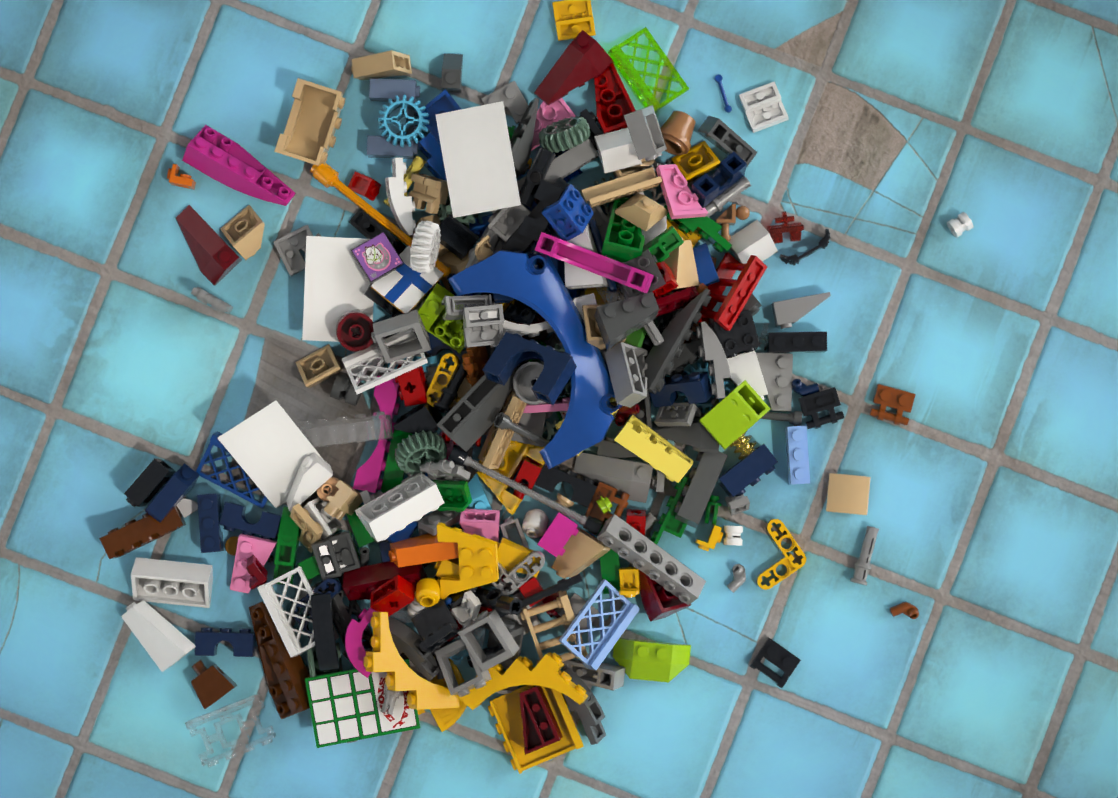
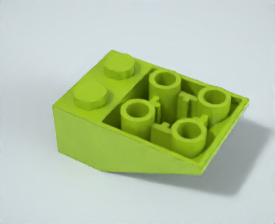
M436 284L418 313L426 331L460 353L465 347L463 320H443L446 309L445 305H441V301L445 295L450 297L454 295L439 284ZM463 304L455 305V310H463L465 308Z
M744 380L699 421L725 450L770 410V407Z

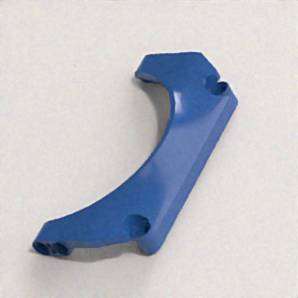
M502 250L450 277L448 280L456 296L483 292L509 296L530 306L550 324L559 337L565 352L573 357L577 367L571 375V398L565 419L553 439L540 451L547 468L551 469L576 456L581 451L601 442L614 420L611 413L620 409L623 405L617 404V406H613L610 403V398H615L608 366L599 349L587 343L584 321L551 258L548 255L539 254L529 259L527 253ZM539 258L544 261L543 268L537 265Z

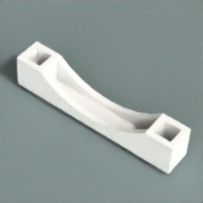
M594 293L573 298V302L583 320L582 305H597ZM504 320L503 324L504 334L506 332L511 334L517 333L521 336L528 334V338L540 335L539 331L547 330V333L554 332V329L547 321L530 324L529 326Z

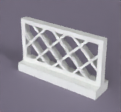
M413 328L388 337L384 341L387 347L390 348L415 340L417 337ZM378 343L342 358L356 394H360L428 363L423 352L407 357L406 360L400 359L391 362L388 368H384L383 366L387 362L384 357H380ZM414 356L422 357L416 361H412ZM397 364L402 365L400 368L394 369ZM367 371H373L370 376L365 375ZM379 372L384 373L383 376L376 377ZM361 380L366 381L365 384L358 386Z
M299 566L257 587L290 657H296L314 647V632L312 631V634L302 631L305 621L312 622L311 619L306 617L309 608H311V595H314L302 567ZM297 572L301 577L299 586L290 583L292 575ZM278 582L285 584L282 595L277 594L272 585ZM288 586L298 589L295 599L286 597ZM301 590L308 592L310 596L308 603L298 601ZM284 599L294 602L291 612L283 609ZM297 603L306 606L303 617L294 614ZM293 616L302 619L299 630L291 625ZM301 634L311 637L309 644L303 648L299 642Z

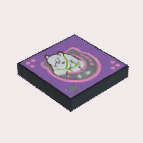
M384 231L351 250V254L370 284L404 265L403 260Z

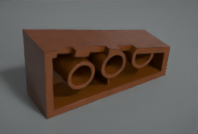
M175 506L161 522H158L146 513L138 521L136 519L125 523V527L121 529L115 528L107 532L108 535L99 539L108 558H119L185 526L186 522L178 507Z

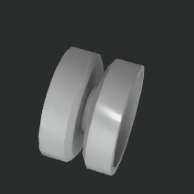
M544 362L525 363L515 373L513 388L521 401L527 404L537 405L546 403L537 399L532 391L533 385L543 370Z

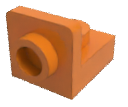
M173 164L167 174L169 183L174 186L195 190L196 182L191 179L192 176L186 174L178 176L180 167L177 164Z

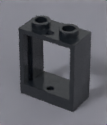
M154 458L124 493L127 496L126 501L134 507L146 506L176 471L162 459Z

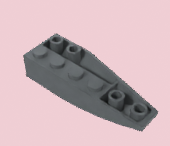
M705 289L694 298L662 332L661 335L664 342L658 346L653 345L645 360V363L648 364L645 370L647 391L655 395L657 391L661 392L663 389L666 374L670 375L675 366L673 364L675 357L679 358L684 348L681 346L685 340L688 341L693 333L691 330L693 324H698L702 317L700 312L703 306L707 307L712 298L709 296L710 290Z
M529 360L520 363L514 369L505 386L488 380L486 375H484L443 417L437 426L467 452L494 423L496 416L500 413L513 389V378L516 371L521 365L528 363Z

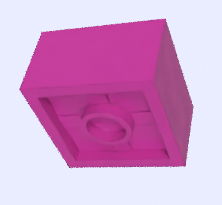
M558 512L537 545L555 557L558 555L562 556L565 553L563 547L571 535L576 536L579 532L576 529L578 524Z

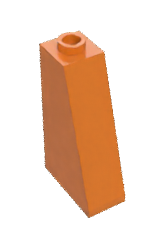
M430 533L390 543L391 550L388 551L390 561L394 562L398 568L459 558L457 542H438L437 534L433 536Z

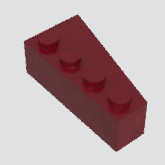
M388 561L344 572L343 590L349 600H369L373 590L396 575H400L414 584L415 592L418 581L428 578L422 564L398 568L394 562Z

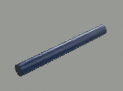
M591 219L589 226L598 254L601 255L603 241L596 219ZM606 278L610 292L617 291L615 281Z

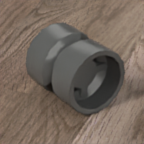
M338 374L330 397L340 401L345 399V403L356 406L362 393L356 394L349 377Z

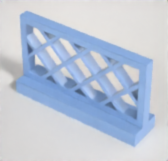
M603 579L559 639V642L581 660L587 669L597 670L640 608L636 604H632L623 595H619V591L607 580ZM604 587L609 589L610 598L602 599ZM620 599L624 605L620 610L615 611L614 600ZM610 601L611 612L603 613L602 602ZM598 602L599 613L591 614V605ZM611 614V623L609 626H604L603 615ZM599 616L600 627L592 628L591 617ZM582 618H587L588 629L580 630L579 622ZM600 630L599 640L593 642L592 631ZM581 632H588L589 642L581 643ZM576 633V644L570 645L566 640L570 634ZM589 645V654L585 658L582 655L581 646Z

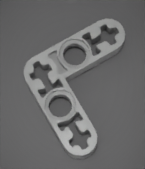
M540 551L531 552L509 572L498 562L500 570L499 579L504 574L503 580L506 583H512L511 589L508 587L504 589V582L501 579L499 582H493L492 584L497 589H500L504 595L514 593L544 566V554ZM532 557H540V564L536 562L530 569L529 565L533 562ZM519 568H524L527 571V576L521 578L517 576L516 571Z

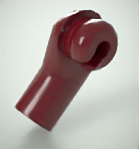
M635 404L631 408L622 406L615 416V424L623 426L631 414L639 413V405Z

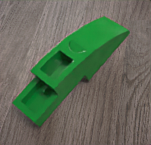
M668 211L666 215L667 220L676 222L679 225V230L684 234L689 233L692 235L697 230V234L706 241L708 239L712 242L713 248L719 253L724 252L726 254L731 248L732 244L718 233L722 226L709 217L671 219Z
M671 226L644 245L642 252L649 249L651 255H654L657 259L655 263L662 262L670 257L669 253L682 245L684 241L675 228Z
M287 506L283 507L279 527L273 580L295 569L301 529L291 519V512ZM294 574L290 580L291 584H293Z

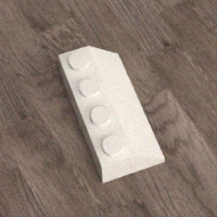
M420 472L356 509L355 512L370 536L379 542L386 540L394 532L403 530L406 525L413 521L420 520L423 515L430 511L437 510L440 505L444 504L437 485Z
M136 557L131 572L133 600L210 608L213 565Z

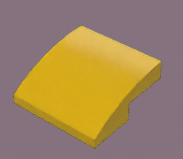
M561 0L552 2L558 41L575 39L582 30L590 36L596 35L591 0Z

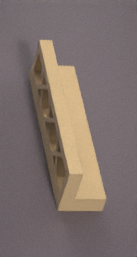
M651 167L582 189L580 193L584 201L593 208L658 187L662 183L661 176L656 177L654 169Z
M512 390L500 412L508 415L512 422L518 425L527 403L521 401L515 391ZM494 423L492 424L478 456V459L483 461L484 467L488 469L499 468L514 431L510 429L501 430L495 427Z

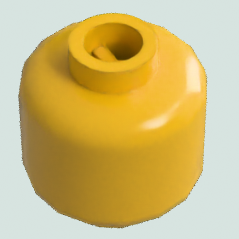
M423 578L418 581L415 599L420 605L432 607L440 601L441 590L440 583L437 580Z

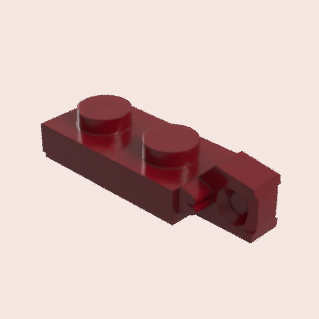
M691 286L679 292L675 291L668 296L656 298L659 307L657 316L685 307L686 303L691 302L700 293L695 286Z

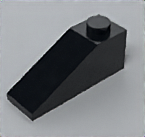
M361 208L349 221L367 239H371L384 231L399 255L406 248L404 244Z

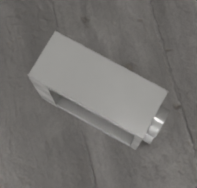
M653 105L624 115L638 160L645 158L646 161H650L662 156V151L667 150Z
M418 310L373 323L374 332H371L373 342L378 343L380 357H384L387 364L431 350L430 338ZM414 329L418 339L388 348L383 337L401 331Z
M495 609L490 612L487 610L483 611L474 621L472 618L462 624L463 627L458 632L482 672L511 658L520 649ZM485 623L489 624L503 646V649L488 657L471 632Z
M462 639L435 651L451 695L463 697L470 693L469 690L486 686L487 681L491 680L489 671L482 672ZM467 649L478 677L459 686L448 658Z

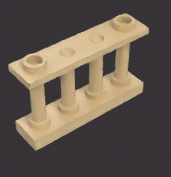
M559 591L560 597H557V600L530 609L523 607L520 612L522 621H527L540 660L544 657L542 650L562 644L559 642L562 636L539 643L536 633L563 624L565 626L570 625L575 619L566 591ZM558 607L560 609L564 608L565 614H562V617L533 626L531 616ZM576 633L570 634L566 641L575 642L576 644ZM580 633L581 643H584ZM581 646L582 655L586 658L588 655L586 648ZM572 652L559 655L562 658L561 662L577 658Z

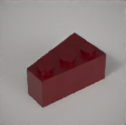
M534 685L522 690L519 695L523 723L524 753L526 755L560 741L563 736L542 686Z

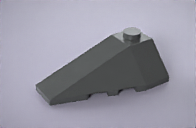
M534 98L529 103L510 140L516 178L521 174L524 175L529 168L527 163L531 155L539 103L538 98Z
M702 413L700 417H694L691 426L658 427L655 421H652V430L664 439L674 441L677 446L682 447L683 444L693 446V450L716 454L719 452V443L699 421L707 413Z

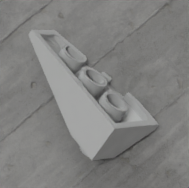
M581 453L576 457L574 471L595 481L597 484L601 482L618 490L616 494L619 496L625 492L630 495L628 500L646 503L653 467L650 464Z

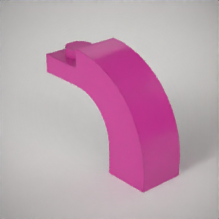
M371 607L368 610L365 608L358 616L359 622L353 618L350 620L344 637L345 651L350 663L367 678L372 672L366 671L364 667L366 651L362 645V634L371 621L373 612H377Z

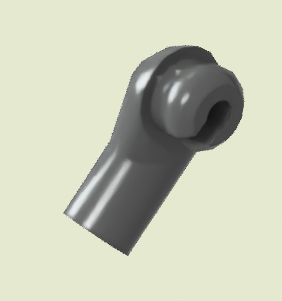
M367 547L360 549L361 567L367 566L369 561V549Z

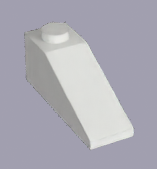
M315 452L311 456L306 457L299 467L286 500L290 512L293 506L298 503L301 505L333 476L330 464Z

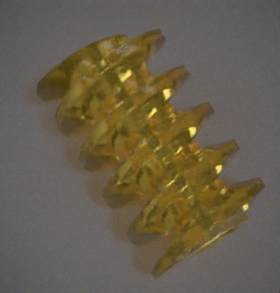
M746 432L729 446L730 448L736 446L734 454L741 453L738 457L739 460L757 449L754 448L756 441L749 442L752 436H744Z

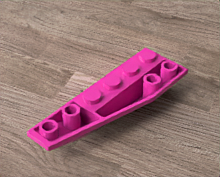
M207 125L187 145L182 161L234 190L287 206L296 194L238 143Z

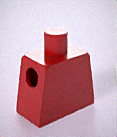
M527 456L515 481L530 488V490L533 489L543 465ZM522 479H526L528 484L523 483ZM517 489L513 492L514 496L523 500L525 494L519 492V490L517 491Z

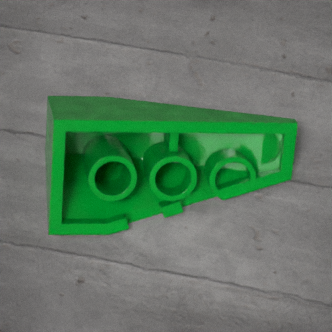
M626 197L614 201L601 255L621 263L641 256L645 242L641 228L615 213L618 207L630 199Z

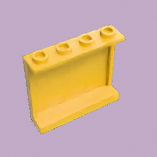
M534 685L522 686L511 693L503 694L490 700L489 712L492 717L495 716L498 723L495 726L499 735L503 734L505 738L503 742L504 748L507 753H511L513 759L510 762L514 771L518 769L519 774L526 769L566 752L584 747L561 692L542 686L563 737L560 741L526 755L524 753L519 693Z

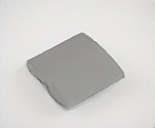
M502 304L463 308L465 348L499 344L504 336Z

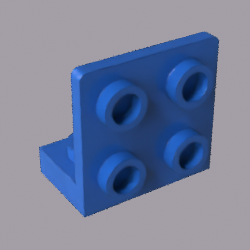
M570 184L566 187L560 199L544 208L542 214L564 241H569L583 233L594 212L590 205L580 196L579 191Z

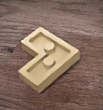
M298 503L292 507L290 517L302 530L299 538L300 542L310 553H313L311 544L321 539L323 531L320 524L310 517L307 509L302 508Z

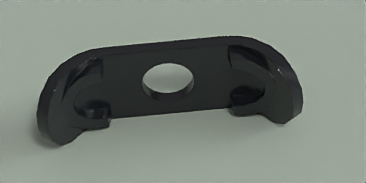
M825 229L824 237L815 248L799 257L796 254L789 257L781 254L779 258L785 264L795 265L819 249H825L831 238L829 229Z

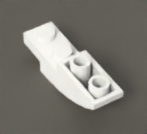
M393 158L392 177L385 178L387 198L392 214L400 229L408 236H411L416 228V222L412 217V212H415V201H412V196H404V193L407 192V183L404 181L403 175L406 174V163L403 162V158Z

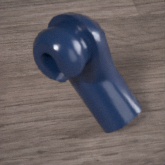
M800 379L792 381V390L801 396L820 392L817 383L807 386Z

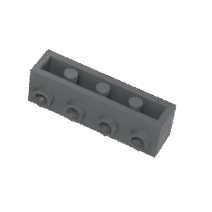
M718 452V454L698 453L696 461H698L697 467H692L688 476L691 478L689 485L685 484L681 495L684 497L682 502H677L674 512L677 514L674 519L694 528L699 525L728 455L722 452Z

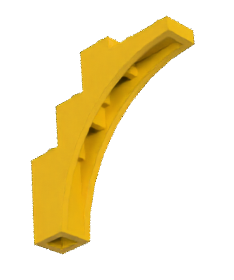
M503 537L500 543L497 542L498 562L508 572L534 551ZM532 557L533 562L529 565L530 569L534 563L540 564V557ZM459 559L437 561L434 569H437L435 576L440 578H460ZM519 568L516 571L517 573L527 575V571L524 568ZM539 571L533 577L537 578ZM440 595V599H444V600H445L449 595H446V596H441V595Z
M373 612L371 617V627L373 628L371 646L373 651H366V656L364 657L366 671L387 672L385 678L387 690H409L407 703L410 709L458 708L459 695H451L448 686H440L423 679L410 669L401 658L393 643L389 629L388 612Z
M548 652L535 667L532 666L531 660L522 656L516 658L506 671L503 670L504 667L500 663L488 669L491 680L486 682V686L479 689L473 688L469 690L470 693L459 698L474 710L492 694L508 687L520 685H539L554 689L567 695L579 705L589 696L581 685H576L571 681L572 677L568 673L560 671L565 665L561 662L562 658L555 652Z

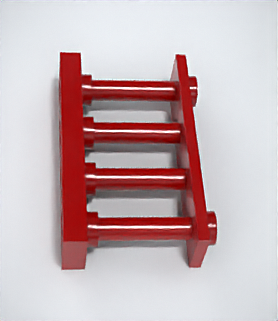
M727 252L716 269L720 281L707 286L710 290L709 296L712 298L707 307L703 306L700 312L702 317L699 322H706L708 318H711L724 330L730 331L767 266L755 255H751L747 263L743 264L739 263ZM736 270L741 271L737 280L731 279ZM727 286L732 287L727 296L722 295ZM717 302H720L722 305L718 312L713 311Z

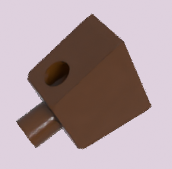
M200 660L192 666L198 676L191 681V684L204 709L211 706L237 686L216 664L207 669Z

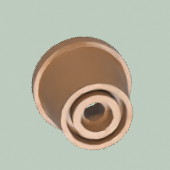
M673 111L660 128L667 147L666 152L673 155H682L689 152L691 148L690 141L696 124L690 115L681 111Z

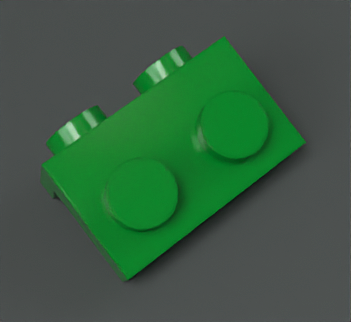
M433 480L444 501V504L440 505L437 509L438 511L462 512L472 502L467 481Z

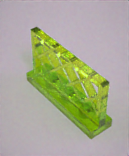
M646 27L619 45H615L608 52L614 65L644 108L653 105L655 113H657L658 110L689 90V87ZM645 34L649 40L648 46L637 44L638 37ZM626 45L634 47L633 55H625L621 48ZM636 48L647 50L646 59L635 57ZM649 51L657 52L659 54V61L649 60ZM634 60L645 62L643 71H638L634 68ZM647 63L658 65L656 74L646 72ZM660 66L668 67L670 70L669 77L659 75ZM645 76L656 78L654 87L646 85L644 82ZM658 79L669 81L667 90L657 88ZM671 81L679 83L683 89L679 92L671 91ZM656 91L667 93L666 100L659 103L655 98Z

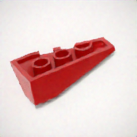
M612 63L601 76L594 78L597 120L604 134L628 128L624 115L636 111Z

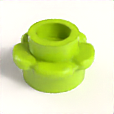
M600 496L596 503L603 514L611 512L610 508L613 506L607 497L603 498Z

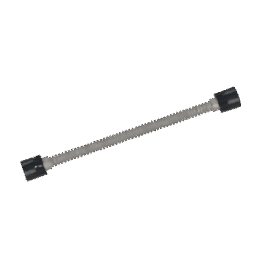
M454 446L449 455V461H453L461 466L464 464L495 478V480L497 479V481L499 480V482L515 490L517 489V491L519 490V492L530 496V498L539 500V502L548 507L550 506V508L552 507V509L568 517L570 516V518L572 517V519L578 521L579 524L583 525V528L594 535L598 534L603 524V521L595 517L576 514V512L569 508H565V506L563 507V505L547 497L545 498V496L543 497V495L534 490L532 491V489L530 490V488L514 480L512 481V479L510 480V478L499 474V472L497 473L495 470L492 471V469L484 467L483 464L477 463V461L468 456V453Z

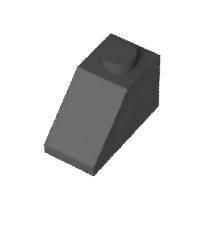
M444 54L441 81L442 92L446 89L448 92L461 93L463 54Z

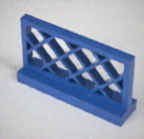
M215 432L210 439L208 448L196 472L210 482L263 509L268 501L267 497L264 495L262 502L256 500L253 491L259 490V488H251L250 477L247 476L242 467L237 465L230 468L227 457L232 455H226L225 451L228 452V450L218 440L222 433ZM213 446L220 448L223 456L213 459L211 453ZM224 458L227 469L218 471L214 461ZM211 462L214 473L208 475L202 472L204 464ZM241 467L244 478L235 480L231 470ZM228 471L231 482L224 483L221 481L219 474ZM245 480L248 491H239L236 485L237 482Z

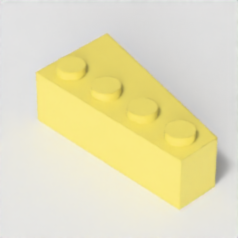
M633 414L614 439V441L649 463L654 469L664 473L665 477L672 482L676 481L679 483L694 462Z

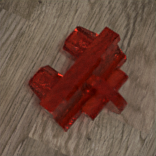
M782 211L781 217L775 218V224H782L767 226V231L770 233L774 244L783 242L782 233L789 232L790 241H801V231L804 230V225L801 222L788 224V222H794V216H787L786 211Z

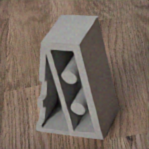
M623 342L618 343L605 352V357L617 404L631 408L647 397L645 370L648 364L645 363V356L648 355V350Z

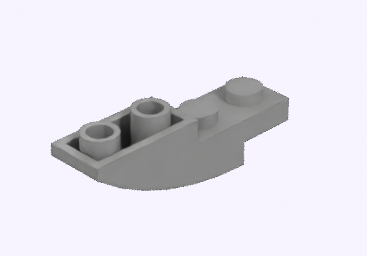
M705 321L699 322V326L696 327L697 338H700L701 346H698V353L703 361H711V364H708L709 376L713 378V383L710 384L711 394L715 395V399L725 398L723 378L731 377L725 352Z

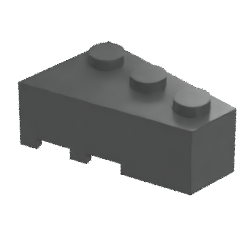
M653 292L597 307L594 317L607 351L613 345L623 341L628 335L638 331L656 318L659 307Z

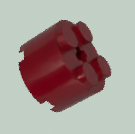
M350 311L344 314L337 322L336 336L344 348L350 351H361L370 347L373 343L371 332H374L373 321L365 313ZM358 326L360 334L353 336L351 329Z

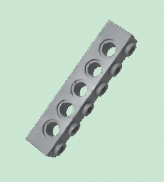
M614 514L605 521L597 536V539L605 546L626 559L635 568L649 576L650 579L663 586L665 590L678 597L680 601L689 605L698 599L706 581Z

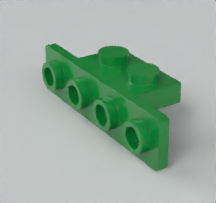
M686 476L679 483H676L674 487L677 489L674 497L670 496L666 505L669 509L666 514L662 513L658 524H661L658 532L654 531L650 540L656 545L663 531L681 538L687 524L674 519L677 514L674 512L677 502H682L683 500L680 494L687 482L688 477Z

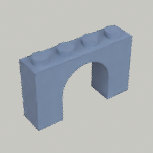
M370 79L369 98L371 101L389 102L388 99H392L393 102H396L395 96H398L401 101L403 95H406L407 101L413 96V103H415L416 98L420 97V86H417L416 80ZM407 107L408 116L416 119L417 112ZM418 125L409 127L406 135L413 133ZM367 136L368 158L414 159V154H418V143L416 144L414 139L411 140V147L408 146L407 142H404V147H401L400 141H398L396 146L393 145L394 139L387 142V136Z

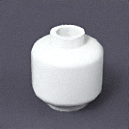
M540 509L528 511L522 523L523 532L530 538L542 537L548 526V516Z

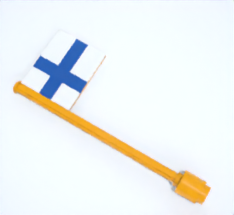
M327 163L320 166H312L310 172L316 180L326 188L330 186L335 187L408 246L399 255L404 265L374 282L371 288L403 314L411 312L442 277H447L451 273V268H448L437 259L430 273H419L412 270L410 265L412 238L343 184L338 178L339 173Z

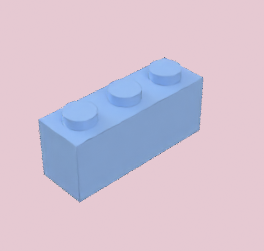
M807 426L785 427L788 484H809Z

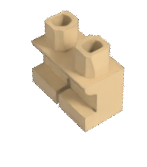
M412 173L411 181L415 182L414 189L408 196L414 198L415 208L425 210L427 213L438 214L440 204L446 205L449 192L447 181L426 174Z
M339 480L335 485L339 490L334 496L326 497L329 503L323 510L330 516L341 520L346 513L352 515L363 500L360 492L353 489L351 485Z

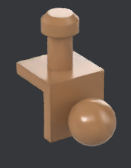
M732 204L716 219L715 222L722 226L721 236L727 241L731 240L729 225H735L736 217L740 220H745L749 217L750 211L746 206H739L736 209V204Z

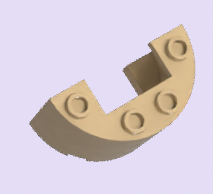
M297 78L292 94L294 102L284 134L280 133L274 152L320 166L326 163L329 148H333L335 145L336 137L334 134L336 129L339 130L342 118H339L346 98L343 97L340 91Z

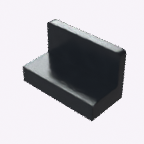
M450 214L439 224L440 244L462 260L470 248L478 241L479 236Z

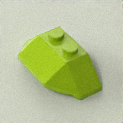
M619 638L613 647V658L621 667H625V673L630 679L669 683L689 665L691 645Z

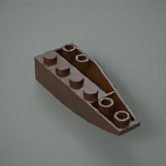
M263 601L249 607L266 683L280 718L284 719L309 709L305 678H310L301 656L290 657Z

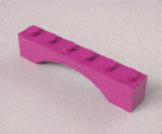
M541 232L535 247V251L646 294L654 277L650 273Z
M395 379L375 386L374 396L378 402L382 423L380 438L370 458L357 469L353 489L377 493L382 488L383 479L380 478L382 471H385L387 460H385L386 452H389L390 433L393 434L394 415H398L400 404H397L398 396H400V385L396 383Z

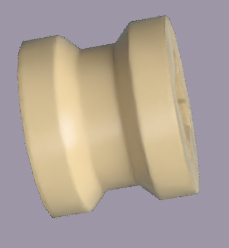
M558 493L557 503L563 505V507L565 506V508H570L574 505L573 501Z

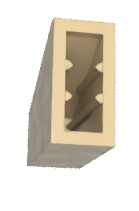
M390 50L352 59L351 71L354 78L359 80L412 74L410 55Z
M685 240L682 245L669 253L670 257L664 260L671 268L679 285L673 290L700 285L691 240Z
M576 528L579 532L576 536L571 535L563 547L565 553L562 556H557L551 568L555 569L556 574L562 578L573 577L610 551V548L583 529Z

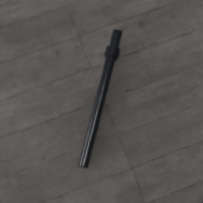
M577 574L569 579L559 580L557 584L522 599V608L559 591L564 592L568 590L570 586L583 581L581 575ZM503 613V614H501V615H499V616H500V618H501V617H504V616H506V615H508V614H507V613Z

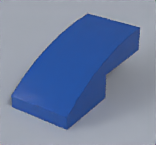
M707 244L694 247L693 252L700 284L704 283L708 286L719 282L720 280Z

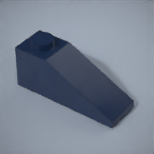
M184 463L145 509V512L158 522H161L195 486L200 475Z

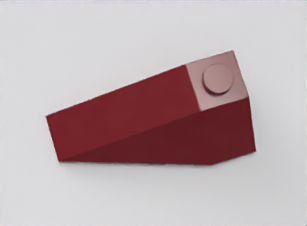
M582 30L569 44L534 94L547 105H550L566 96L569 91L578 86L580 88L585 85V82L601 76L613 63V60L594 38Z
M190 205L176 217L200 271L216 286L242 259Z
M639 570L642 604L650 622L666 618L691 606V604L687 605L680 601L678 597L665 590L663 586Z

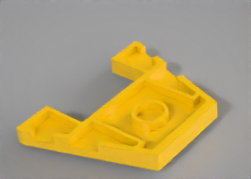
M511 440L499 468L492 469V471L495 470L511 480L526 456L544 465L545 462L540 454L544 447ZM478 471V476L491 489L506 510L513 515L522 500L506 491L508 485L499 482V480L497 481V479L495 480V478L486 475V473L484 474V472Z
M438 522V542L458 543L460 578L441 577V596L497 582L499 579L497 542L476 534L471 535L462 532V529L445 526L446 524Z

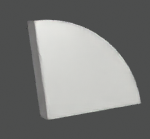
M182 499L176 505L184 518L198 510V503L191 499Z

